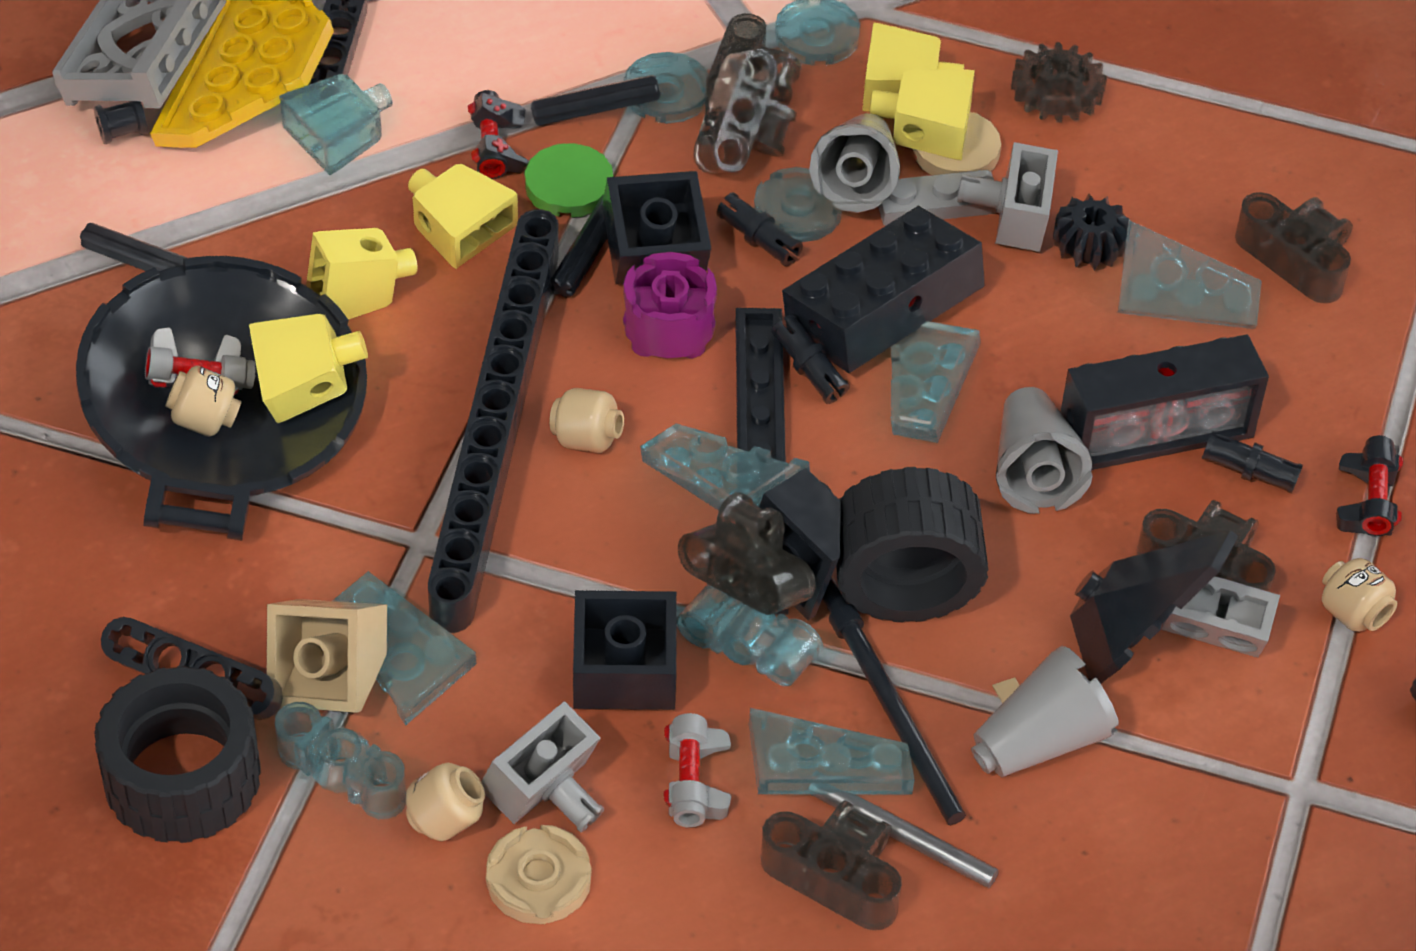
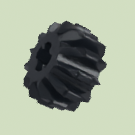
M1090 194L1087 195L1084 201L1072 197L1069 204L1065 207H1060L1056 215L1053 231L1054 246L1059 247L1061 258H1074L1076 267L1086 263L1090 264L1095 271L1100 262L1112 267L1117 257H1123L1124 252L1127 250L1131 230L1130 218L1124 216L1122 205L1110 206L1108 196L1101 201L1094 200Z

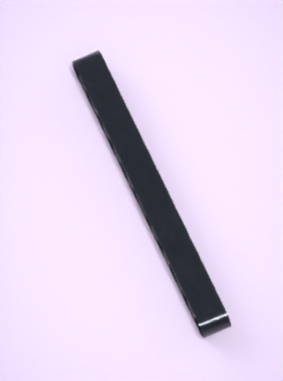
M542 209L525 212L517 222L428 579L430 621L435 628L446 633L463 631L471 625L474 619L551 293V278L556 271L559 259L558 220L551 212Z

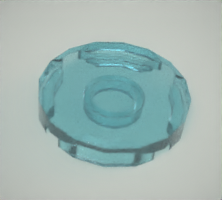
M795 0L786 4L777 14L775 24L777 45L789 58L800 63L814 65L815 61L826 60V65L835 64L848 58L858 47L860 22L856 13L842 2L837 0Z
M673 52L648 54L637 59L627 69L624 81L648 75L656 76L660 88V99L630 106L635 114L645 118V114L656 117V122L674 123L690 119L704 109V103L710 96L711 82L707 70L697 60L684 54Z
M800 167L780 169L770 174L769 180L763 184L761 181L757 186L754 209L760 213L767 212L773 216L778 227L801 242L819 240L832 233L841 222L842 210L833 206L832 202L822 193L820 195L812 182L810 169Z

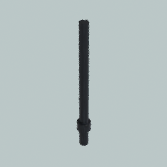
M831 578L822 598L830 612L829 622L838 638L845 639L945 821L948 825L959 823L966 816L962 806L862 630L864 622L860 614L852 604H848L845 601L835 580Z

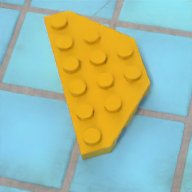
M225 0L224 7L176 82L150 133L155 146L197 148L305 91L334 32L329 17L322 10L319 11L312 0Z

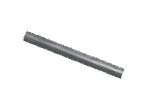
M817 774L812 777L807 786L806 792L987 888L992 886L997 877L998 869Z

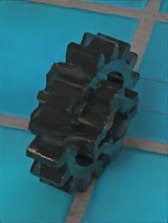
M1056 42L1054 49H1048L1042 43L1038 45L1037 53L1027 49L1024 51L1023 59H1016L1012 73L1011 89L1015 90L1014 100L1016 102L1025 101L1024 111L1039 110V119L1044 120L1050 114L1055 116L1057 123H1061L1065 115H1069L1074 121H1079L1081 111L1092 115L1095 105L1101 106L1107 75L1102 74V63H1092L1093 54L1091 52L1080 55L1076 45H1073L1069 50H1064L1061 42Z

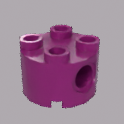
M676 252L656 253L645 257L644 264L636 270L634 264L628 270L623 284L625 301L623 325L625 334L631 341L632 350L643 357L697 358L705 352L706 344L712 339L716 325L714 307L717 298V285L712 271L708 268L706 272L703 268L699 267L698 259Z

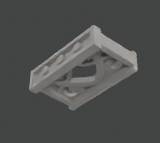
M100 0L53 70L55 86L59 89L65 105L76 106L78 101H142L144 108H161L226 1ZM153 22L157 32L152 39L140 43L127 54L117 47L116 43L121 37Z

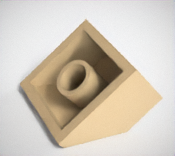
M306 599L267 604V675L277 680L282 688L283 700L280 707L361 712L387 655V604Z

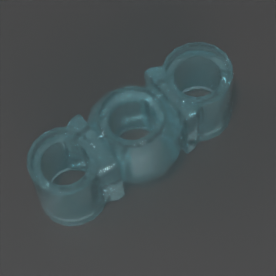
M716 582L708 583L676 617L679 631L692 644L701 648L710 647L717 654L723 651L730 660L740 665H756L758 673L765 674L769 679L783 686H791L823 650L821 637L809 624L799 619L789 620L782 613L776 617L768 607L761 603L742 602L741 595L733 593L724 585Z
M293 702L285 705L278 711L275 716L277 747L280 759L285 765L294 769H301L306 776L312 775L314 780L323 789L335 793L348 792V801L353 804H361L363 810L371 817L388 819L403 811L406 805L407 792L405 767L402 760L396 754L382 751L375 744L370 746L369 742L358 731L345 727L334 729L333 719L321 716L319 710L309 703ZM379 784H389L386 786H376Z

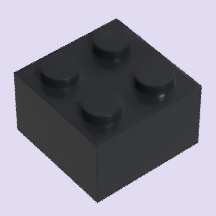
M697 171L607 177L602 209L615 285L624 284L627 272L634 264L636 270L644 264L645 257L656 253L676 252L690 255L698 259L699 267L707 271L712 249Z
M575 590L573 709L675 710L677 674L676 591Z

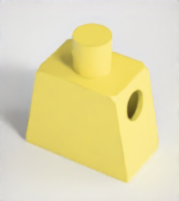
M873 23L862 111L870 112L873 90L899 93L902 73L907 69L964 70V64L939 62L941 40L936 36Z
M907 69L902 73L899 93L873 90L870 113L881 118L895 119L893 141L897 145L962 160L975 70Z
M455 164L438 177L422 168L416 171L409 180L408 189L414 194L413 212L416 228L455 269L517 226V193L463 164Z
M378 228L313 232L306 286L320 296L326 294L338 305L348 319L387 307L393 299L395 280L416 275L417 260L413 250L406 248L394 251L384 232Z
M322 314L257 322L249 325L262 399L277 423L286 421L344 394L347 390V383L343 365L368 358L366 344L360 331L337 337L326 316Z

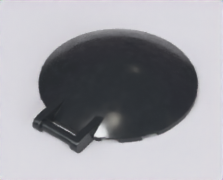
M201 256L183 259V265L158 271L156 267L149 269L124 283L120 293L107 304L102 303L90 319L78 348L76 387L84 416L102 445L130 470L151 481L143 526L159 529L160 524L226 533L228 534L227 539L242 541L251 496L279 490L310 476L328 463L347 443L357 426L365 402L367 387L366 360L363 359L343 365L347 383V390L344 394L286 421L277 423L262 399L249 329L250 324L322 314L326 316L337 337L352 333L348 326L349 319L326 294L318 295L315 291L301 283L302 277L263 261L233 256ZM170 328L172 330L178 357L214 361L225 335L239 339L241 342L240 357L255 361V378L252 389L243 388L233 397L240 400L241 405L231 428L222 425L214 436L208 437L173 422L171 419L172 409L165 407L174 382L169 387H156L150 385L149 380L145 378L147 352L151 346V337L156 330ZM166 491L233 501L231 514L165 505Z

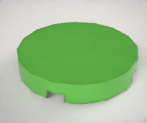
M575 143L550 146L540 150L529 160L525 170L526 195L535 207L549 211L555 216L559 217V212L571 213V217H583L592 213L598 201L604 195L607 177H614L612 165L602 153L589 146Z

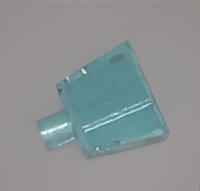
M344 74L327 78L279 96L283 128L329 176L379 142L382 137L380 112L393 105L392 96L384 84L378 83L363 91L348 75Z

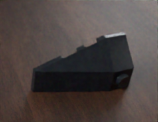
M1228 530L1112 562L1099 574L1094 571L1087 574L1075 591V595L1080 599L1073 609L1070 618L1083 662L1086 664L1084 666L1088 680L1091 681L1097 678L1099 683L1102 684L1119 671L1132 658L1134 652L1130 649L1143 636L1151 640L1160 631L1162 624L1171 615L1175 607L1182 609L1219 573L1239 536L1233 531Z

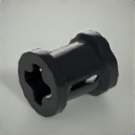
M129 101L107 108L97 105L93 108L96 124L104 145L111 143L114 137L138 132L140 135L148 133L147 121L141 101Z

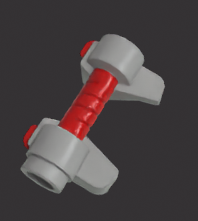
M170 328L156 330L151 337V346L146 357L145 378L149 380L150 385L169 387L173 384L180 371L187 374L192 367L201 366L232 379L235 384V395L243 388L252 389L255 378V361L240 357L241 342L236 337L229 335L223 337L214 361L178 357L172 330Z
M687 713L678 715L673 719L672 724L664 728V736L669 742V757L679 761V781L670 782L669 789L664 791V801L669 806V815L673 817L677 825L682 827H697L705 819H724L728 814L731 795L700 782L699 760L714 752L729 750L731 747L729 735L721 729L707 728V720L698 714Z

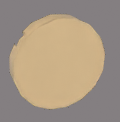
M970 112L962 160L913 149V153L917 156V163L921 169L930 175L979 170L992 171L1000 157L1001 140L1000 133L992 122L979 114Z
M540 825L541 829L527 830V826L512 830L497 841L488 855L486 885L491 900L505 915L523 923L547 924L566 918L582 905L590 892L591 865L585 846L572 833L551 825Z

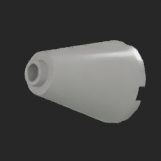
M871 113L858 115L829 130L819 139L814 147L809 170L814 188L820 195L822 193L830 200L836 208L851 212L875 209L891 195L897 186L900 177L899 156L888 124L878 115Z
M1036 387L1020 388L1007 397L1003 407L996 468V480L1001 495L1013 508L1027 513H1040L1038 507L1047 508L1054 506L1055 511L1069 507L1082 498L1091 485L1093 477L1091 472V455L1046 392Z
M1060 646L1052 651L973 734L976 745L971 748V752L985 773L989 774L994 771L1000 777H1004L1110 738L1118 731L1114 728L1119 725L1118 717L1105 690L1097 678L1089 681L1078 671L1079 668L1086 664L1071 649Z

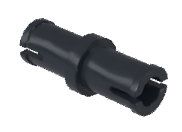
M734 192L728 194L724 199L731 204V208L736 210V212L722 202L719 204L716 212L717 216L744 234V240L751 246L756 247L759 245L785 267L791 265L795 260L789 256L790 253L783 247L787 248L797 257L800 255L803 243L775 224L774 217L767 212H758Z
M795 314L787 315L784 319L788 323V330L781 321H778L772 328L771 333L793 358V367L799 375H806L822 396L823 401L826 404L837 401L833 394L835 393L834 389L842 397L849 390V383L843 379L827 358L828 350L822 343H815L798 321L799 319Z
M1214 430L1210 435L1202 456L1204 460H1209L1241 472V478L1250 481L1254 477L1288 490L1290 493L1293 492L1303 467L1301 463L1297 464L1263 451L1264 446L1255 442L1253 446L1221 435Z

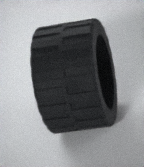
M904 467L903 469L896 470L889 469L860 480L858 484L852 485L847 489L842 498H839L840 557L836 565L839 590L842 592V597L859 612L869 614L876 619L892 620L893 622L926 621L930 618L948 615L949 612L967 605V602L971 599L973 600L981 592V587L986 584L989 568L980 501L977 494L972 491V487L965 481L959 480L957 476L927 467L926 469L916 467Z
M190 666L155 669L153 672L145 675L141 674L131 679V682L117 689L112 694L110 701L105 703L101 709L100 719L96 723L94 732L95 748L106 800L110 809L115 811L117 819L124 826H129L133 829L134 833L142 837L147 836L154 838L155 841L166 843L168 841L192 842L194 839L203 837L205 839L216 835V832L221 829L228 828L234 824L236 819L251 806V800L257 794L260 785L259 775L261 774L254 717L251 707L247 705V698L242 691L237 690L233 683L225 677L213 674V671L203 668L194 669L190 668ZM173 735H202L224 746L212 761L199 769L184 774H155L143 770L134 764L136 758L148 746Z

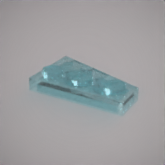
M1128 221L1117 313L1249 329L1256 328L1262 280L1135 222Z
M926 321L919 326V329L891 346V425L893 435L938 443L981 344L980 330Z
M674 424L640 446L643 462L738 524L757 513L764 493L804 468L810 471L808 461L793 458L790 463L771 458V451L754 446L749 452L727 445L725 437L680 424Z
M369 571L333 600L339 602L387 604V655L376 680L384 693L388 692L397 706V713L405 726L476 665L475 651Z
M750 708L748 724L758 794H831L835 792H848L852 794L912 795L915 778L908 743Z

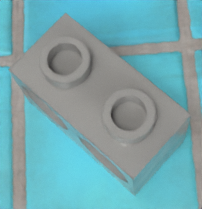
M1214 576L1182 609L1175 607L1171 615L1163 623L1161 630L1258 658L1268 643L1280 595Z

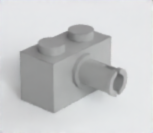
M1014 142L1006 176L1002 178V181L974 177L962 173L957 202L996 208V213H1000L995 244L1040 252L1050 215L1058 150Z
M564 701L492 761L481 781L485 795L513 824L518 822L542 800L545 802L551 800L577 827V830L583 832L587 829V824L591 825L605 808L599 805L572 777L576 771L585 765L600 737Z

